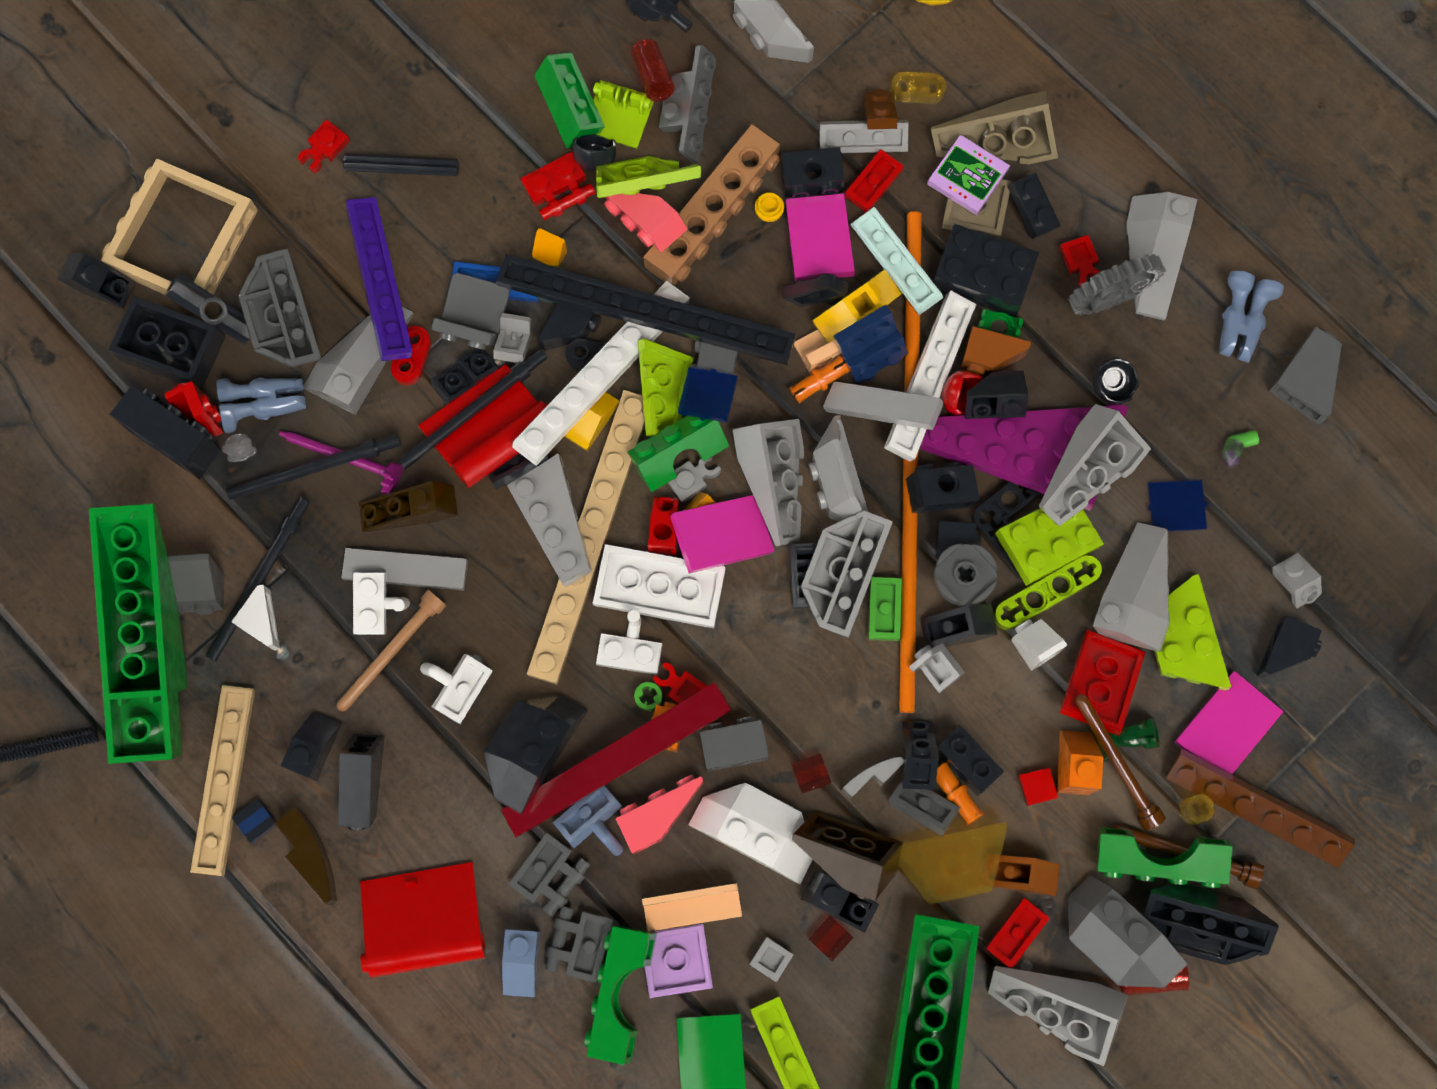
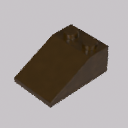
M815 811L792 836V840L841 887L855 893L861 899H871L874 901L896 876L903 842L818 811Z

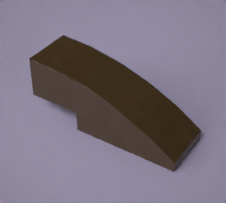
M293 807L275 823L277 828L295 847L285 857L326 905H333L337 902L335 880L324 845L303 811Z

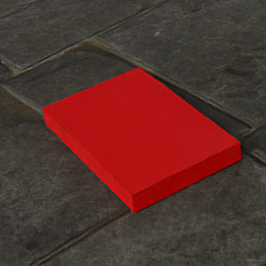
M1087 629L1059 713L1088 724L1075 702L1076 697L1083 694L1089 699L1107 732L1119 736L1124 726L1146 652Z

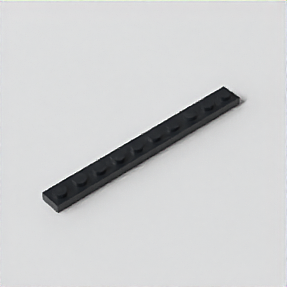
M506 254L496 280L499 287L783 365H788L796 337L795 333Z

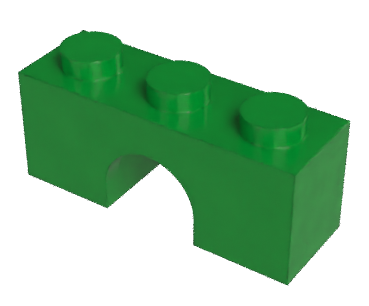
M706 406L692 411L688 416L675 424L666 426L653 437L639 442L627 453L640 478L648 489L653 492L677 478L673 463L676 456L683 450L694 449L699 457L705 461L729 447V444L717 418Z

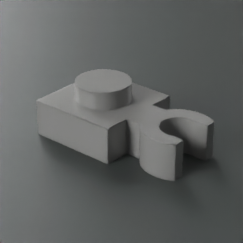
M712 457L705 461L700 459L699 465L696 467L688 461L674 470L677 478L667 484L676 497L679 498L681 504L707 488L706 483L703 481L705 478L712 479L721 473L719 466L713 470L705 468V464L710 462Z

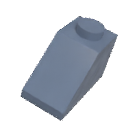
M505 929L502 958L503 995L535 997L541 932Z

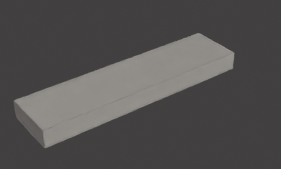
M834 381L823 408L829 413L933 430L944 403L941 398Z
M345 548L341 578L353 581L354 572H386V584L465 591L468 560L464 558Z

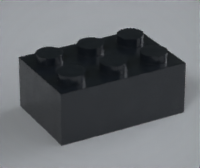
M954 224L933 283L941 293L947 294L949 291H953L977 305L1016 317L1023 302L1039 252Z
M133 296L109 347V351L121 362L178 383L192 381L202 391L225 337L214 325Z
M131 385L109 415L128 432L200 480L221 452L214 444L216 438L196 421L193 420L191 422L182 412L172 405L163 403L157 395L144 387L140 391Z

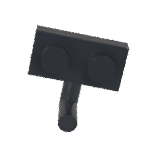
M825 273L819 275V278L798 280L793 285L783 287V299L800 307L821 302L833 306L842 300V297L848 296L849 284L843 281V277L837 278L834 274Z

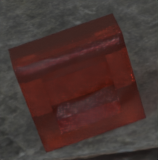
M821 754L791 764L802 794L832 783Z
M829 916L808 940L829 960L833 961L854 937Z

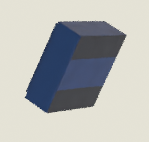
M260 799L255 800L232 817L251 844L276 826V821Z

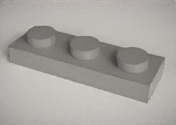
M898 120L897 129L868 130L866 121L820 122V149L840 147L841 153L879 152L880 149L884 152H908L909 122L908 120Z

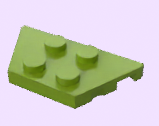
M652 156L596 166L597 197L602 198L617 194L635 195L641 189L659 190L664 189L666 184L701 178V166L693 164L679 168V161L664 160Z
M1196 574L1168 595L1170 624L1161 651H1154L1160 675L1174 679L1183 678L1187 682L1199 685L1204 683L1226 691L1231 688V684L1200 576Z

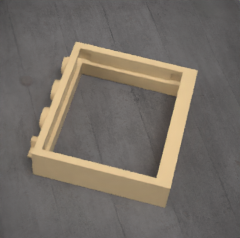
M156 158L153 166L147 169L140 190L132 196L128 212L125 217L119 220L116 227L117 232L112 241L104 247L101 261L131 280L165 295L171 281L125 262L123 258L168 177L234 206L194 281L200 287L214 294L258 210L251 199Z

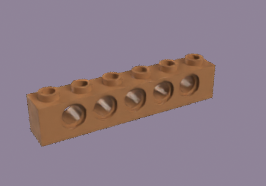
M751 124L679 213L688 230L662 253L652 246L643 257L644 267L662 281H668L673 286L678 281L683 282L691 271L690 266L696 258L701 260L709 249L708 244L713 237L718 238L727 227L726 221L732 214L736 216L742 210L745 204L744 199L750 192L754 194L763 182L762 177L768 170L772 172L781 159L779 156L780 144ZM752 160L755 161L757 165L754 167H747L743 163L745 161ZM729 182H735L740 186L736 189H729L725 185ZM711 204H718L722 208L714 212L710 211L707 207ZM693 226H700L704 229L699 234L689 231ZM676 248H682L686 251L682 256H674L671 252Z

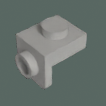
M507 313L501 314L500 332L493 350L494 359L515 363L519 361L521 363L524 362L531 340V319L529 317Z
M1299 553L1272 567L1273 576L1292 594V604L1296 608L1314 602L1322 594L1321 575Z
M943 643L934 648H931L930 645L922 648L914 655L917 660L909 666L912 672L921 669L939 693L965 674Z

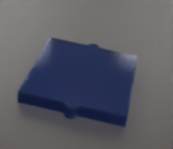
M689 367L678 407V414L699 417L701 421L710 419L727 423L738 376L716 372L715 369L708 371Z
M1202 480L1148 484L1150 505L1147 507V510L1151 512L1152 526L1165 528L1168 532L1207 530L1205 508L1208 506V503L1204 501Z

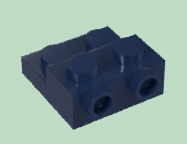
M886 304L834 335L838 350L844 360L843 363H846L848 366L849 374L856 384L871 380L878 371L888 365L898 364L902 357L908 354L904 338L897 330L892 312Z

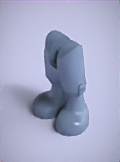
M1237 270L1231 271L1227 279L1233 298L1232 305L1227 307L1222 314L1224 322L1219 354L1230 357L1239 335L1242 338L1237 353V360L1249 363L1260 334L1266 327V320L1262 314L1269 301L1282 296L1284 286L1277 281L1268 279L1260 280L1254 285V275ZM1253 288L1250 310L1245 315L1244 306L1246 299Z
M259 377L252 380L249 385L234 384L227 378L217 379L216 381L217 395L221 403L219 405L220 416L225 433L236 431L238 421L248 416L254 415L257 419L268 420L270 417L289 414L307 408L304 396L283 397V395L302 392L304 390L302 378L265 379ZM240 398H257V400L250 403H232Z

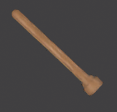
M427 590L420 598L422 600L418 605L420 609L337 702V709L342 712L348 710L429 616L433 617L436 613L439 615L447 605L431 591Z

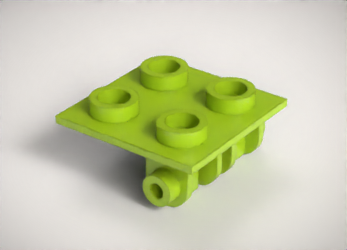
M600 80V83L596 82L593 89L595 94L593 101L605 126L602 132L596 135L605 137L609 141L614 139L616 143L638 149L656 97Z

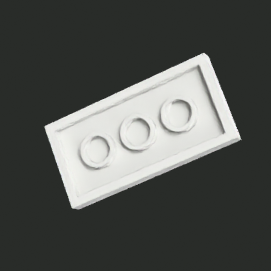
M605 544L593 606L624 612L637 610L640 615L714 628L726 567L720 566L689 574L684 559Z

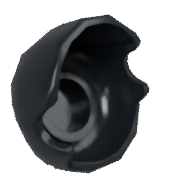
M596 134L585 135L579 139L574 138L572 147L574 160L581 168L596 171V166L613 163L616 157V142L614 139L609 141L607 138Z
M1119 357L1104 360L1094 372V390L1102 400L1111 404L1129 402L1139 387L1137 371L1128 360Z

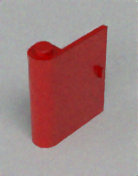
M505 364L419 424V429L426 437L430 436L511 372L510 368ZM517 382L435 446V449L469 489L519 454L518 451L512 448L513 441L550 403L537 402L525 386Z
M473 862L360 881L365 953L361 954L360 960L363 973L368 972L370 978L486 958L485 939L479 921Z

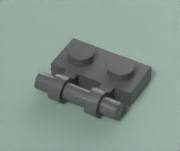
M546 833L508 885L534 904L542 894L549 898V901L542 910L553 917L558 908L564 907L568 902L566 898L575 885H580L584 880L583 874L590 864L579 858L572 868L566 861L573 852ZM560 870L567 876L555 891L548 885Z
M562 907L559 918L554 920L553 928L556 929L551 947L547 946L545 956L548 959L545 970L557 972L560 960L569 962L566 971L567 976L597 983L598 972L606 952L604 950L605 938L608 931H611L614 920L582 912L580 922L576 924L571 922L574 909ZM568 932L576 933L572 952L563 950Z

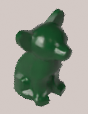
M1153 716L1149 719L1141 720L1139 724L1123 727L1119 736L1108 732L1116 747L1136 748L1143 746L1145 749L1160 747L1158 729ZM1094 735V738L1103 755V762H1106L1109 760V758L1107 757L1105 751L1103 750L1102 746L1100 745L1099 741Z

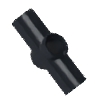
M180 273L177 274L165 293L166 297L202 318L205 322L216 326L219 330L243 345L250 340L251 337L242 312ZM209 302H217L219 305V312L213 317H208L204 313L205 305Z

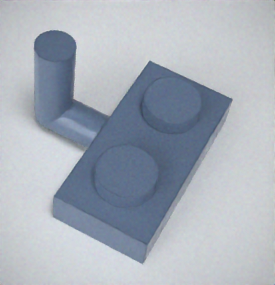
M605 786L575 803L553 822L573 848L594 832L613 855L618 856L623 852V846L603 824L622 807Z

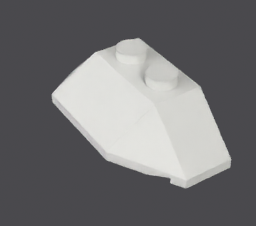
M747 783L704 796L688 824L694 829L798 884H801L813 860L792 840L793 833L804 823L802 812Z

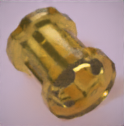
M1200 794L1185 798L1181 802L1179 811L1186 823L1197 825L1203 821H1209L1214 815L1215 808L1211 798ZM1199 803V810L1202 814L1195 816V808L1192 805Z

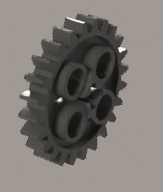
M1146 254L1141 258L1137 256L1130 261L1125 260L1119 266L1113 265L1112 268L1097 273L1090 278L1091 281L1083 283L1081 288L1075 289L1074 294L1069 296L1070 299L1068 301L1075 315L1079 314L1082 316L1084 314L1090 315L1093 312L1099 313L1102 310L1110 309L1115 304L1120 305L1122 302L1139 296L1143 293V289L1150 288L1152 283L1158 282L1159 278L1164 276L1166 270L1159 255L1155 256L1153 254L1148 256Z

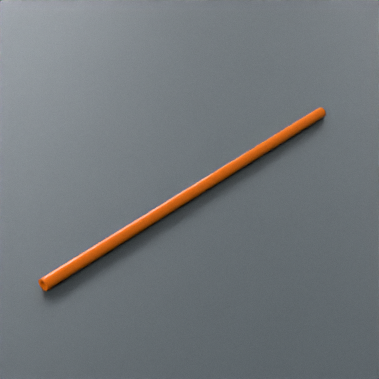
M914 211L907 213L906 248L921 266L922 213ZM907 299L905 309V345L908 354L905 355V393L920 360V315L917 314ZM918 452L912 461L903 458L899 712L901 713L915 712V671L912 672L909 666L916 661L914 655L916 654L918 513L912 514L906 478L916 471L915 468L918 467Z

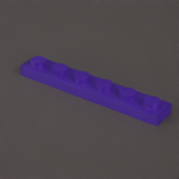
M376 197L348 199L346 201V210L381 361L411 358L413 353Z

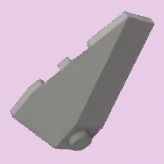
M402 307L407 326L414 313ZM371 314L316 363L303 385L304 390L354 415L357 414L387 362L381 361Z

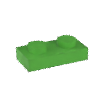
M871 578L868 640L900 641L902 578Z

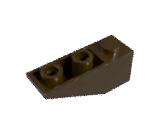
M436 481L426 482L359 503L362 532L433 523L458 515L454 486Z

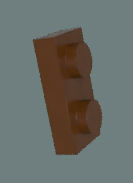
M883 89L864 92L863 104L867 129H897L898 117L893 92H887Z

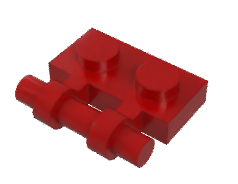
M572 152L520 178L524 189L535 207L544 202L547 203L548 206L538 210L543 221L553 216L557 218L563 215L564 210L575 204L580 206L587 202V198L596 194L591 183L582 188L578 186V184L586 181V175L580 165L574 160ZM567 190L570 191L571 194L556 200L555 196Z

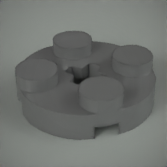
M955 544L941 554L936 563L933 577L939 593L947 601L962 607L968 604H979L988 598L996 586L997 567L992 555L983 547L975 544ZM958 569H972L971 578L973 581L968 582L964 580L962 582L958 578L960 576Z

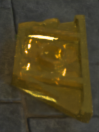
M1007 822L903 844L898 865L929 905L992 892L1008 828Z

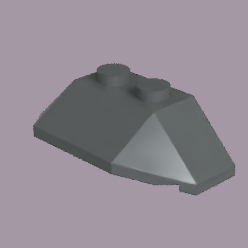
M288 248L258 256L254 263L255 266L238 295L255 352L290 367L320 360L321 356Z
M1089 875L1068 896L1069 940L1117 986L1166 988L1187 966L1185 960L1156 927L1113 888L1092 875Z

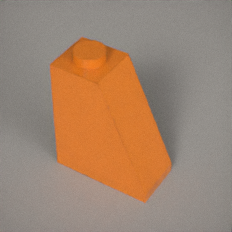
M1060 730L1057 793L1090 795L1101 790L1103 755L1091 732Z

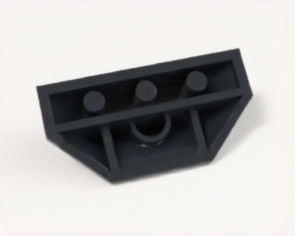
M563 695L518 700L484 751L494 799L522 815L588 710Z
M1170 884L1151 889L1142 916L1165 936L1177 952L1223 965L1244 961L1257 955H1268L1279 928L1275 921L1244 899L1191 884Z

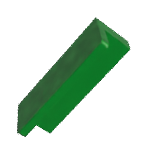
M573 54L547 55L536 71L535 79L566 148H572L574 138L579 139L581 136L599 134L605 126Z

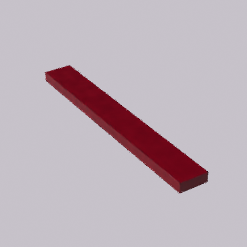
M714 682L540 786L522 815L507 806L501 809V812L515 838L520 837L732 711V708L718 684Z

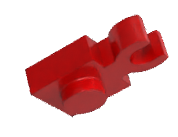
M326 119L307 140L311 149L303 150L298 155V160L303 165L308 159H314L309 169L315 174L321 169L322 160L327 158L332 162L350 142V139Z
M1089 235L1060 245L1059 250L1070 275L1079 272L1080 278L1078 283L1080 288L1081 284L1087 282L1086 278L1093 277L1100 272L1093 267L1098 265L1100 260Z
M665 662L662 666L665 670L669 671V678L661 680L657 676L653 677V681L659 687L671 688L667 697L676 704L708 687L687 671L681 677H678L674 667Z

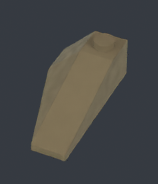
M1046 91L1016 97L931 127L937 157H945L958 137L962 135L1000 160L1019 161V164H1034L1058 158Z

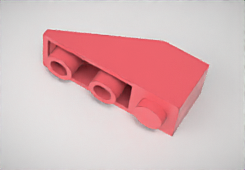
M638 193L635 195L617 194L605 197L607 201L604 205L614 217L619 214L621 216L620 220L629 231L637 230L639 239L648 248L653 245L660 253L688 230L678 212L659 196Z
M693 775L687 776L676 782L678 788L666 793L665 789H661L648 796L650 802L638 807L637 803H633L619 811L621 816L615 819L633 855L663 840L703 785L701 776L696 779Z

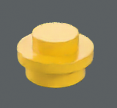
M762 194L755 202V213L765 222L778 220L784 212L783 200L777 194Z

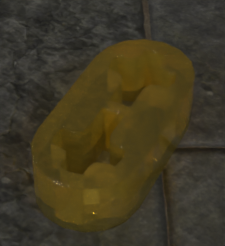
M900 72L893 77L890 91L893 92L894 99L900 102L935 104L944 98L947 85L945 79L939 74ZM901 82L907 83L908 88L906 92L901 91ZM930 84H935L936 93H930Z

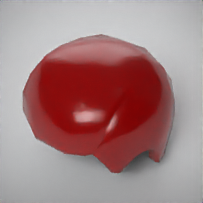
M964 370L952 374L946 380L942 389V401L946 410L954 415H965L966 392L983 380V378Z

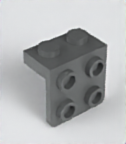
M454 274L451 279L442 318H434L431 330L440 332L439 338L457 342L458 337L469 340L468 346L485 350L486 345L495 346L500 332V317L506 311L510 289L499 287L496 283L464 274Z

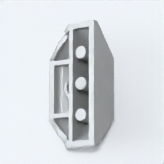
M734 0L733 18L741 29L745 28L750 34V40L757 50L762 49L767 57L806 63L813 60L814 46L776 0Z
M834 416L815 448L812 463H808L812 480H818L821 491L816 493L821 510L826 509L829 518L840 522L863 510L868 512L841 416Z
M863 510L823 529L801 585V589L819 627L849 638L893 521Z

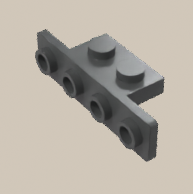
M696 45L692 71L667 75L659 128L665 133L682 131L679 153L692 163H699L700 153L703 149L709 98L712 94L711 85L716 68V57L703 45Z

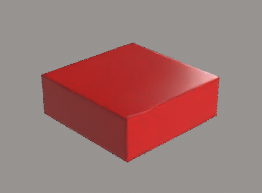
M1050 768L1018 776L1026 806L1058 799Z

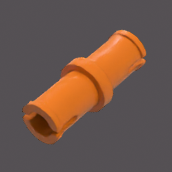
M840 355L819 370L813 369L810 371L811 375L794 386L789 387L792 396L795 395V400L798 404L819 390L825 391L828 389V384L850 372L846 363L843 364L844 360Z
M944 763L937 768L936 781L947 797L945 799L960 807L959 814L963 817L967 826L980 818L983 812L980 811L968 794L969 788L966 784L962 785L948 767V764Z

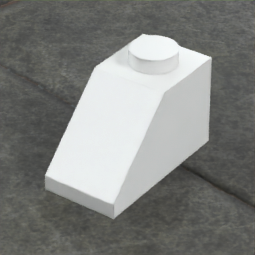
M1030 619L1015 628L1017 634L1011 639L1031 671L1058 655L1067 646L1064 639L1042 619L1034 624Z

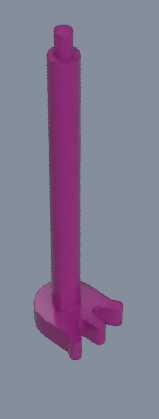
M281 430L279 436L286 438V441L326 456L343 452L341 449L291 431L287 433ZM365 458L348 463L385 477L381 482L383 486L381 492L384 494L392 493L403 473V467L396 462H391L388 467Z

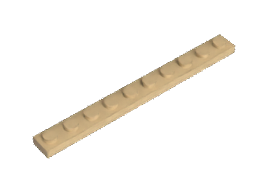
M623 390L578 522L592 571L567 587L559 579L527 675L530 677L558 684L632 465L627 451L639 443L645 426L642 395Z

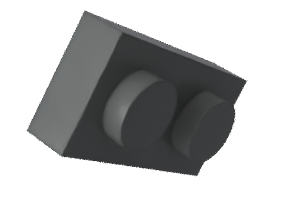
M902 781L888 802L890 806L942 837L960 809L957 805L931 790L903 789Z

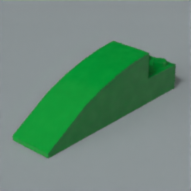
M155 504L89 508L108 764L172 760L182 755L178 692L188 688L176 595Z
M915 914L900 989L884 1089L959 1088L980 926Z

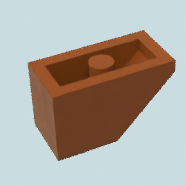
M973 326L960 369L967 370L981 377L984 375L988 376L993 371H1000L1026 357L1031 342Z
M986 854L982 885L1025 893L1056 896L1060 864L1037 858Z

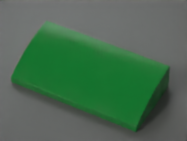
M740 1013L676 1018L681 1089H746Z

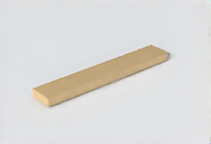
M222 685L191 873L216 876L225 875L234 821L232 817L235 815L255 694L254 689Z

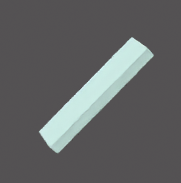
M875 207L850 224L882 268L887 271L918 315L943 298L942 293Z

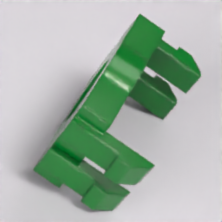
M983 309L978 328L991 331V324L994 321L1000 320L1005 322L1008 327V331L1004 335L1019 338L1021 332L1019 329L1022 328L1024 321L1022 318Z

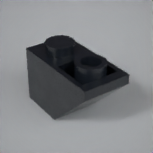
M70 253L57 279L85 295L119 308H124L136 283L86 253Z
M1024 370L993 371L966 392L965 419L1026 417L1028 389Z
M939 521L936 527L935 558L938 560L946 549L955 544H975L981 546V533H976V524ZM958 569L960 573L958 578L962 582L964 580L968 582L973 581L971 578L972 569Z
M816 871L800 899L864 933L879 906V903L871 899L865 900L857 897L855 893L841 887L833 878Z

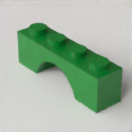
M1099 827L1096 865L1099 872H1103L1104 876L1111 878H1122L1123 874L1136 875L1135 878L1142 881H1155V877L1168 878V882L1178 885H1185L1188 881L1201 882L1200 885L1204 887L1219 888L1220 884L1229 885L1233 846L1227 839L1196 836L1192 845L1184 853L1172 858H1158L1149 855L1139 847L1132 830Z
M612 926V931H608L604 942V950L607 951L605 964H601L598 972V982L601 983L599 996H595L591 1008V1014L595 1015L593 1027L588 1029L585 1038V1047L588 1048L587 1057L621 1065L632 1063L638 1030L626 1020L621 1011L619 1001L620 990L625 979L633 971L651 966L657 933L624 926Z

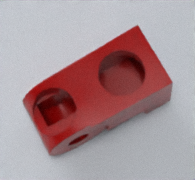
M654 496L648 540L649 553L676 557L677 536L670 516L678 512L679 498Z

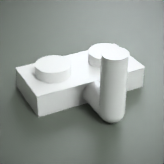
M354 572L353 633L386 634V609H394L395 611L405 610L410 605L409 599L406 597H386V572Z
M637 610L628 612L629 624L626 637L601 633L596 661L597 666L658 675L663 644L638 639L641 618Z
M467 654L462 656L452 674L428 662L423 663L420 667L423 674L445 685L432 708L461 724L493 671Z

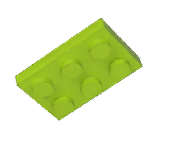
M1040 508L995 532L1026 586L1104 545L1083 509L1061 526H1058Z

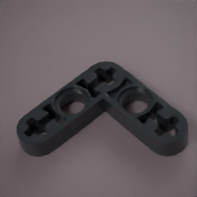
M1009 482L976 509L972 517V523L976 524V531L981 533V537L1014 576L1022 580L1006 551L999 546L996 534L994 537L990 536V533L993 531L989 523H980L982 518L980 513L983 512L984 515H993L991 523L996 529L999 524L1004 527L1010 524L1008 520L1041 494L1032 489H1027L1023 494L1020 489L1024 486L1018 485V488L1014 486L1016 485L1015 483ZM1005 493L1014 494L1018 498V505L1014 508L1005 507L1001 500L1002 496Z

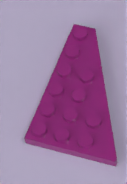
M1125 405L1104 406L1119 411L1124 418L1129 408ZM1092 407L1026 411V417L965 419V415L938 417L934 429L926 430L919 449L954 462H961L965 466L973 465L976 470L1045 494L1077 426ZM1097 495L1088 501L1085 509L1092 510Z

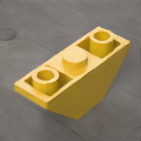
M883 270L816 317L812 322L825 341L830 343L835 340V334L885 304L888 305L902 293L887 271Z

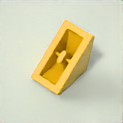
M605 392L564 437L588 451L618 408L620 401Z

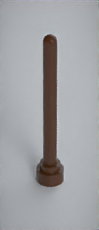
M1083 694L1078 695L1075 699L1078 708L1138 807L1137 820L1143 830L1156 828L1166 819L1161 808L1148 801L1087 696Z
M1120 824L1112 827L1132 830L1137 844L1173 856H1178L1189 848ZM1231 861L1230 874L1237 876L1244 886L1257 890L1263 878L1264 865L1252 861L1249 864L1243 862L1241 865Z

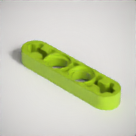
M1082 556L1003 601L994 611L996 625L1003 630H1012L1093 584L1102 573L1100 562L1093 556ZM1082 563L1086 567L1091 565L1094 568L1091 572V578L1089 575L1084 574L1075 582L1073 575L1083 568ZM1062 577L1067 580L1069 589L1066 593H1058L1053 589L1052 582L1055 578ZM1036 592L1040 594L1043 599V604L1040 608H1031L1027 604L1026 596L1029 593ZM1019 600L1023 611L1015 614L1012 618L1013 623L1008 619L1003 621L1001 619L1004 613L1003 608H1006L1008 612L1019 606L1015 602Z

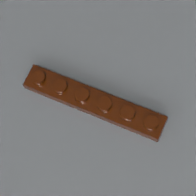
M1181 749L1167 771L1166 779L1339 868L1355 845V838Z

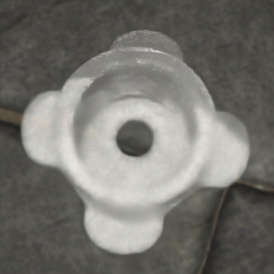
M244 434L230 436L222 447L223 453L228 454L227 459L230 462L244 461L257 452L256 447L251 446V439Z

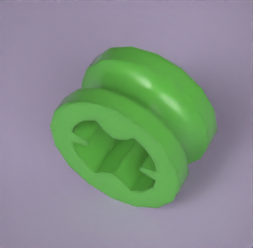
M645 682L637 687L634 698L640 709L650 712L655 710L656 705H661L663 696L658 685L652 682ZM645 689H649L650 693L652 690L657 693L653 697L654 703L648 705L647 701L644 704L640 701L644 696L642 691Z

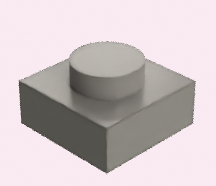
M766 937L749 965L777 982L792 959L793 954Z

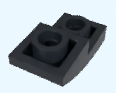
M476 348L457 359L455 366L433 377L430 385L444 403L448 405L494 373L499 367L485 350Z

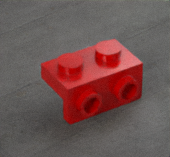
M192 381L177 384L171 391L164 394L166 400L182 412L184 417L187 419L194 417L213 437L224 433L220 424L222 421L218 406L216 404L213 405L209 396L203 394Z

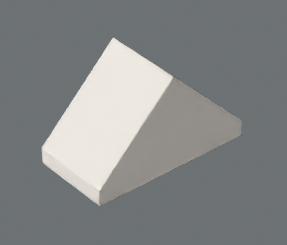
M259 585L232 620V623L272 650H280L271 590L264 585Z

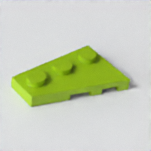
M641 339L638 340L645 429L646 436L653 437L666 426L673 425L682 419L694 357L652 341Z

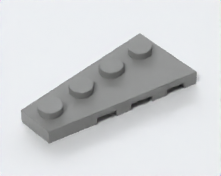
M556 454L508 484L507 487L560 581L567 587L590 573L592 568L583 535L578 525V516L573 506L570 486L563 469V460L559 454Z

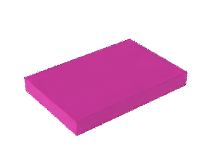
M844 194L786 199L785 205L795 282L819 278V275L825 273L834 274L837 278L854 276L855 271Z
M754 495L675 512L670 516L689 574L770 555L775 551L765 520Z
M1235 671L1231 672L1228 676L1231 688L1226 691L1218 688L1174 741L1183 750L1231 775L1284 712Z

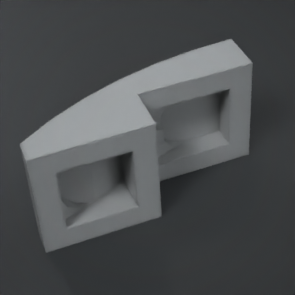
M897 757L880 762L857 775L841 791L851 799L871 778L882 786L905 760L902 757Z

